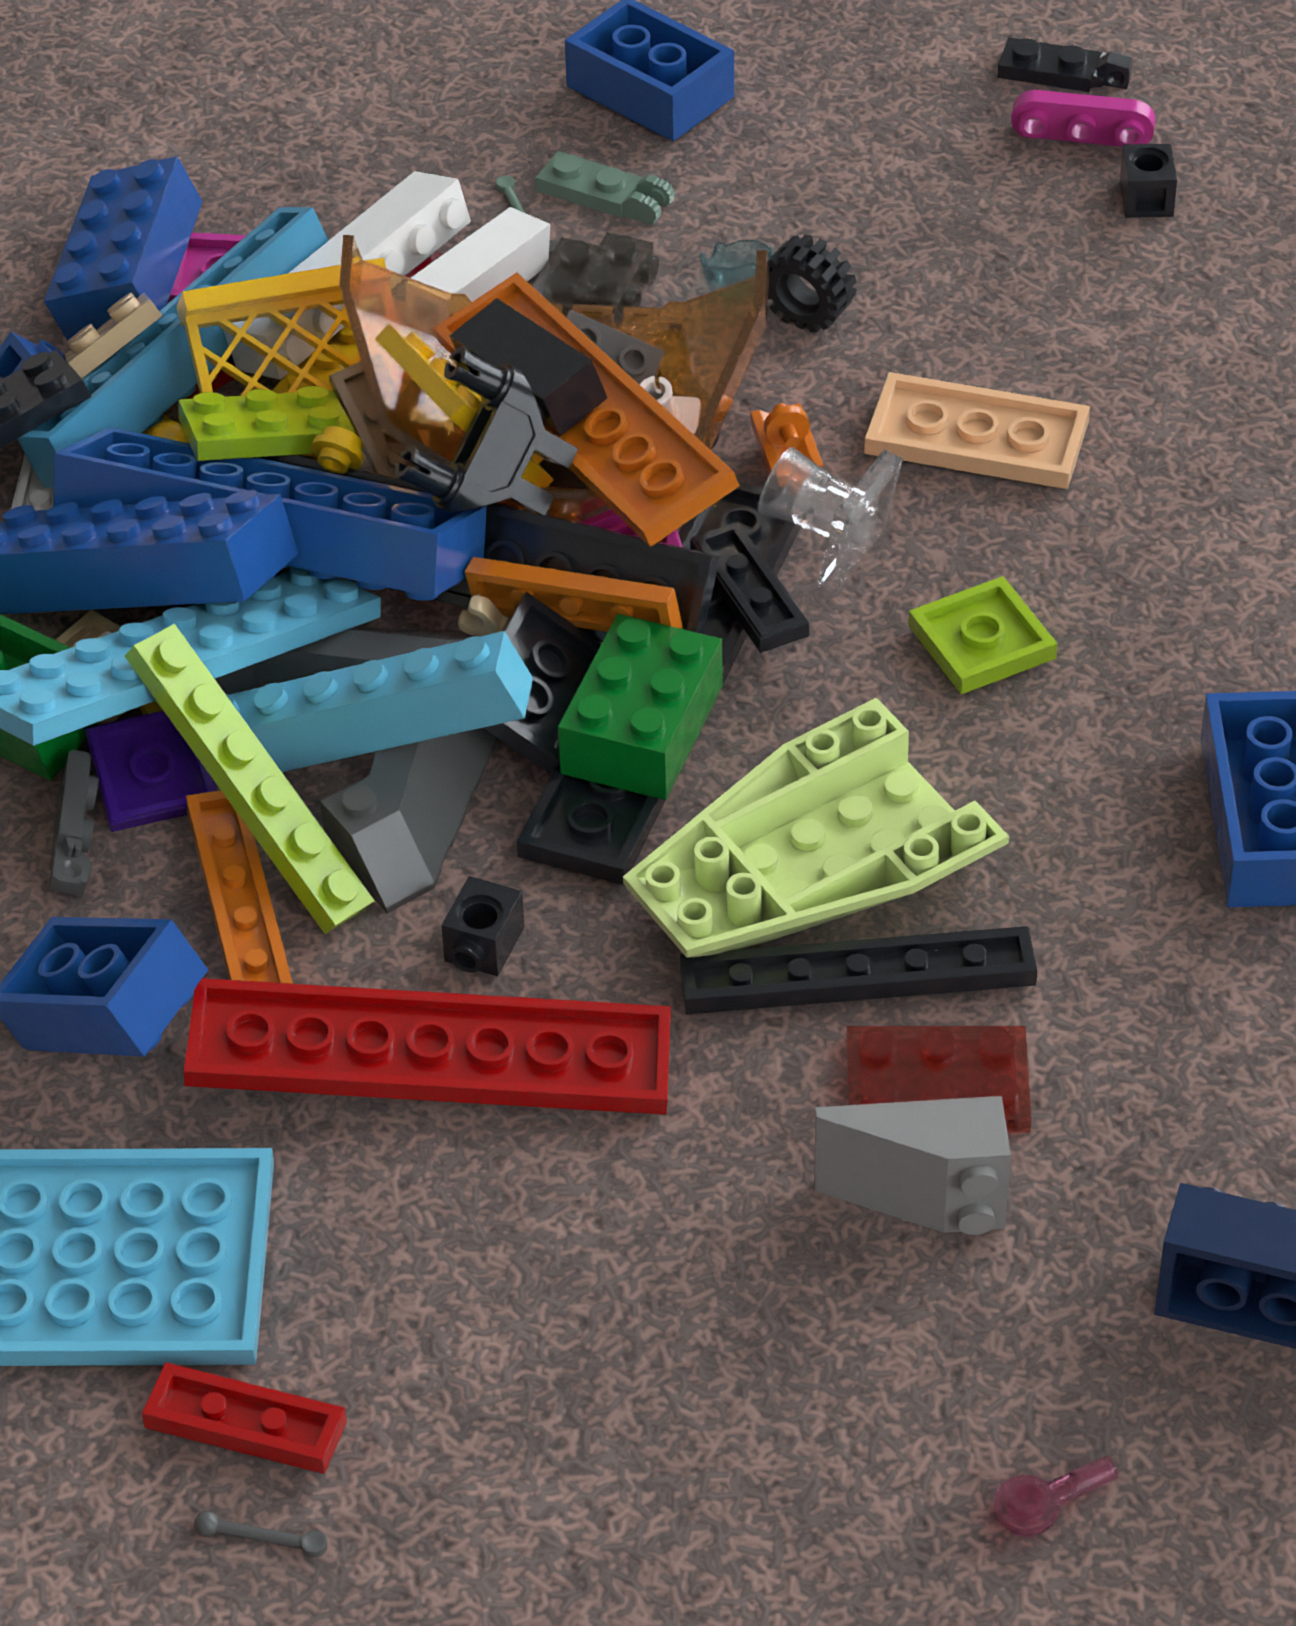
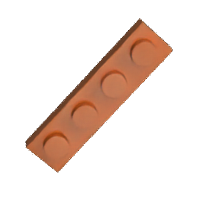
M472 557L464 571L471 598L474 595L488 598L501 614L505 616L510 615L517 601L528 592L579 628L608 632L617 613L680 629L683 628L674 588L479 557Z

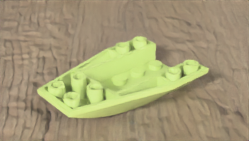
M874 698L783 744L623 876V884L686 958L708 956L772 941L913 894L1009 844V835L976 801L954 810L908 762L909 731L877 698Z

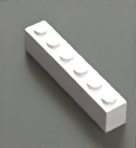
M414 171L289 273L384 257L388 272L386 286L387 290H389L471 222L459 180ZM376 298L354 302L346 315L351 319L356 318L374 303ZM346 303L333 305V307L342 311ZM316 308L305 310L296 324L322 340L335 320ZM296 312L282 315L291 320ZM263 317L254 319L246 333L272 349L285 328L270 318ZM245 321L234 322L232 324L241 329ZM340 324L332 337L345 326ZM223 330L229 346L235 337ZM290 332L277 353L298 366L316 349ZM241 341L232 352L236 368L253 374L257 372L266 358ZM271 361L262 376L281 380L289 372Z

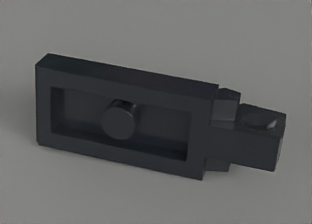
M1008 37L998 64L997 78L1090 92L1091 88L1102 86L1127 89L1132 73V57L1111 51L1106 53L1083 49L1074 45L1062 46L1037 42L1029 38L1017 39Z

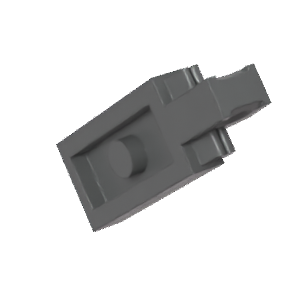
M72 750V752L69 751L59 788L49 869L51 874L48 891L74 894L77 897L83 896L93 863L83 853H88L94 826V819L84 818L85 809L93 811L99 782L98 777L89 776L92 754L89 752Z

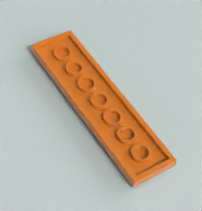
M517 272L433 328L439 343L452 354L455 348L449 335L498 298L592 360L608 398L560 437L545 426L544 428L551 434L578 448L569 469L650 547L739 487L735 473L728 465Z

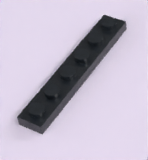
M1029 926L729 950L719 954L686 958L684 954H680V974L686 1014L1036 986L1038 971Z

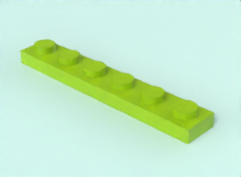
M173 624L135 644L125 654V658L324 934H328L367 909L375 900L177 626Z

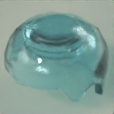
M738 240L727 245L716 242L711 257L708 259L705 252H700L699 259L709 289L728 301L742 302L760 295L766 288L759 286V278L762 276L760 271L775 252L772 247L760 240Z

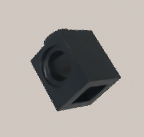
M1171 143L1123 145L1120 188L1125 218L1174 217L1177 175Z
M468 876L441 925L444 961L452 963L457 968L466 972L474 973L480 971L498 977L525 927L522 891Z

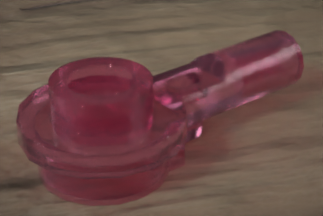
M1104 1456L1049 1482L1031 1475L1011 1477L1000 1485L995 1494L994 1512L998 1521L1011 1533L1021 1537L1040 1535L1054 1525L1059 1516V1507L1117 1480V1469L1111 1458Z

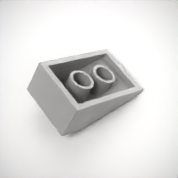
M1002 1096L815 1107V1191L943 1233L963 1232L968 1235H981L990 1230L1005 1229L1011 1152Z

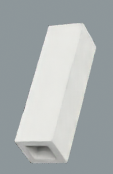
M512 207L506 209L403 283L402 326L438 341L433 330L435 326L516 272L526 281L530 280L548 266L550 224Z

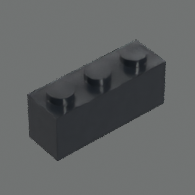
M498 298L449 335L455 350L463 346L469 352L496 367L510 364L519 369L532 389L543 425L559 437L608 398L590 358ZM455 361L456 366H459L467 371L466 367Z

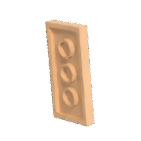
M889 372L865 437L864 454L1068 489L1089 423L1090 406Z

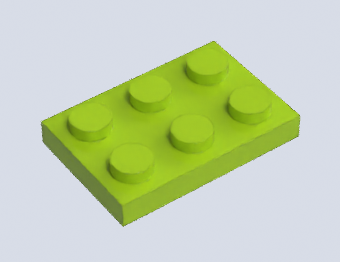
M306 386L294 393L278 394L271 390L255 389L248 391L245 396L224 397L218 393L205 392L195 395L193 399L179 400V421L197 461L312 454V442L317 435L322 434L325 427L337 426L355 433L334 391L319 386Z

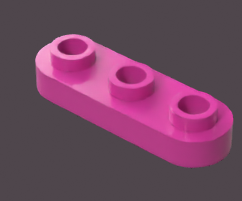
M1029 90L1020 94L1014 101L1011 114L1012 127L1022 137L1120 147L1127 144H1148L1153 138L1156 116L1152 108L1139 100L1044 90Z

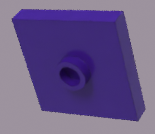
M164 711L85 728L89 751L92 753L91 759L95 774L99 778L98 785L111 832L187 815L186 796L218 791L213 778Z

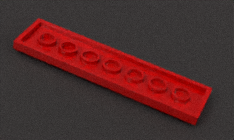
M202 978L194 991L184 1065V1086L666 1115L669 1084L671 1006Z

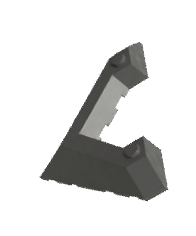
M350 628L215 678L225 694H234L264 687L270 683H281L311 676L322 671L329 672L363 664L370 660H380L402 655L421 648H432L454 643L475 635L458 630ZM478 728L376 751L368 777L320 801L325 833L372 898L386 913L435 888L441 875V866L448 849L453 846L466 816L468 802L473 791L478 788L498 741V738L486 729Z

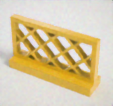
M384 257L182 291L176 307L180 324L185 327L200 393L213 392L211 384L220 370L246 386L241 396H245L248 391L255 389L269 390L258 383V380L271 361L297 378L289 391L282 393L297 392L301 382L308 386H319L327 390H333L330 384L325 385L308 374L320 353L328 356L344 368L358 363L370 344L389 355L375 340L381 327L384 329L390 324L397 330L386 286L388 272ZM376 298L380 320L372 332L346 315L354 302ZM346 303L342 311L333 307V305ZM318 308L335 320L322 340L296 324L305 310ZM296 312L291 320L282 315ZM268 317L285 328L272 349L246 333L254 319ZM245 321L241 329L232 324L234 322ZM340 324L366 340L353 361L327 344ZM217 325L235 338L220 358L202 346L199 328ZM290 332L316 349L303 370L277 353ZM240 341L266 357L253 378L226 362ZM389 355L393 373L387 374L392 386L406 385L409 381L408 374ZM206 360L215 366L210 375Z

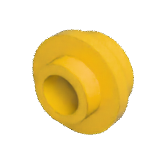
M325 427L322 434L317 435L311 445L312 452L318 457V463L323 468L334 473H346L348 468L359 469L364 460L362 453L364 443L362 439L355 433L342 427Z

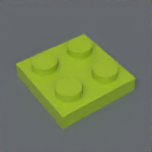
M1004 576L909 610V628L961 695L1055 660L1057 657L1058 643Z

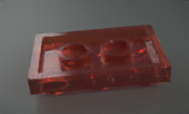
M847 1026L848 1105L1002 1096L1007 1133H1031L1032 1117L1026 1026Z

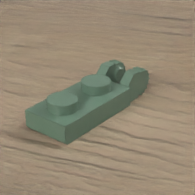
M557 151L535 177L536 191L620 218L625 216L647 224H654L662 212L660 207H667L674 200L676 194L672 184H669L663 178L659 179L651 174L643 178L618 168L609 167L561 151Z

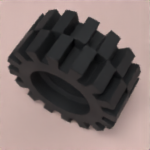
M796 235L788 241L786 240L763 265L760 271L762 276L759 278V286L766 287L761 292L763 299H772L773 301L769 309L774 314L779 310L784 314L781 321L789 324L791 320L796 321V327L804 329L808 324L810 332L816 333L821 328L823 331L829 328L850 305L856 295L857 289L853 288V285L857 281L854 274H846L850 270L851 265L848 260L840 263L837 258L841 252L836 247L829 252L826 249L827 241L820 238L814 244L812 235H804L801 239ZM800 277L807 280L816 291L809 288Z

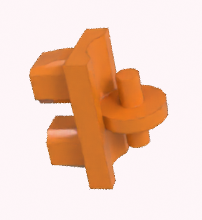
M780 403L770 413L761 410L750 411V424L772 484H776L778 491L783 493L796 494L807 492L810 489V478L823 476V462L810 430L809 419L801 403L792 405Z

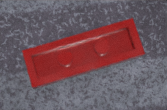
M165 1362L141 1413L144 1428L322 1474L326 1473L347 1424L345 1407Z

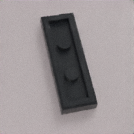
M739 522L690 538V549L720 556L714 587L760 653L809 637L808 620Z

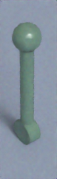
M507 175L497 178L496 189L505 194L512 208L524 212L514 192L515 179Z

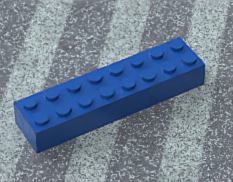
M113 427L102 430L54 453V506L75 502L78 508L93 507L100 502L111 499L121 500L122 505L137 504L142 500L155 496H164L167 502L182 501L189 496L200 493H209L212 498H227L234 493L244 490H255L258 495L281 494L299 553L283 568L292 566L306 569L308 574L314 578L334 579L343 577L356 580V584L364 589L380 590L388 587L405 591V595L408 598L425 601L436 599L442 592L456 584H460L466 578L464 571L472 557L484 558L487 505L459 512H444L436 507L432 494L262 458L197 461L190 443Z

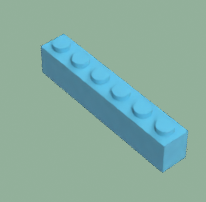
M505 631L484 636H473L462 641L432 648H421L414 652L385 659L370 660L363 664L329 672L322 671L290 681L270 683L264 687L226 694V696L281 772L523 719L526 714L533 677Z

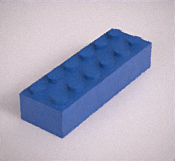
M244 490L234 493L227 498H212L209 493H200L189 496L182 501L167 502L166 497L155 496L142 500L137 504L122 505L121 500L111 499L100 502L93 507L78 508L77 503L68 502L54 506L49 510L35 511L32 505L13 508L3 515L4 520L0 523V614L246 601L299 554L281 494L258 495L255 490Z

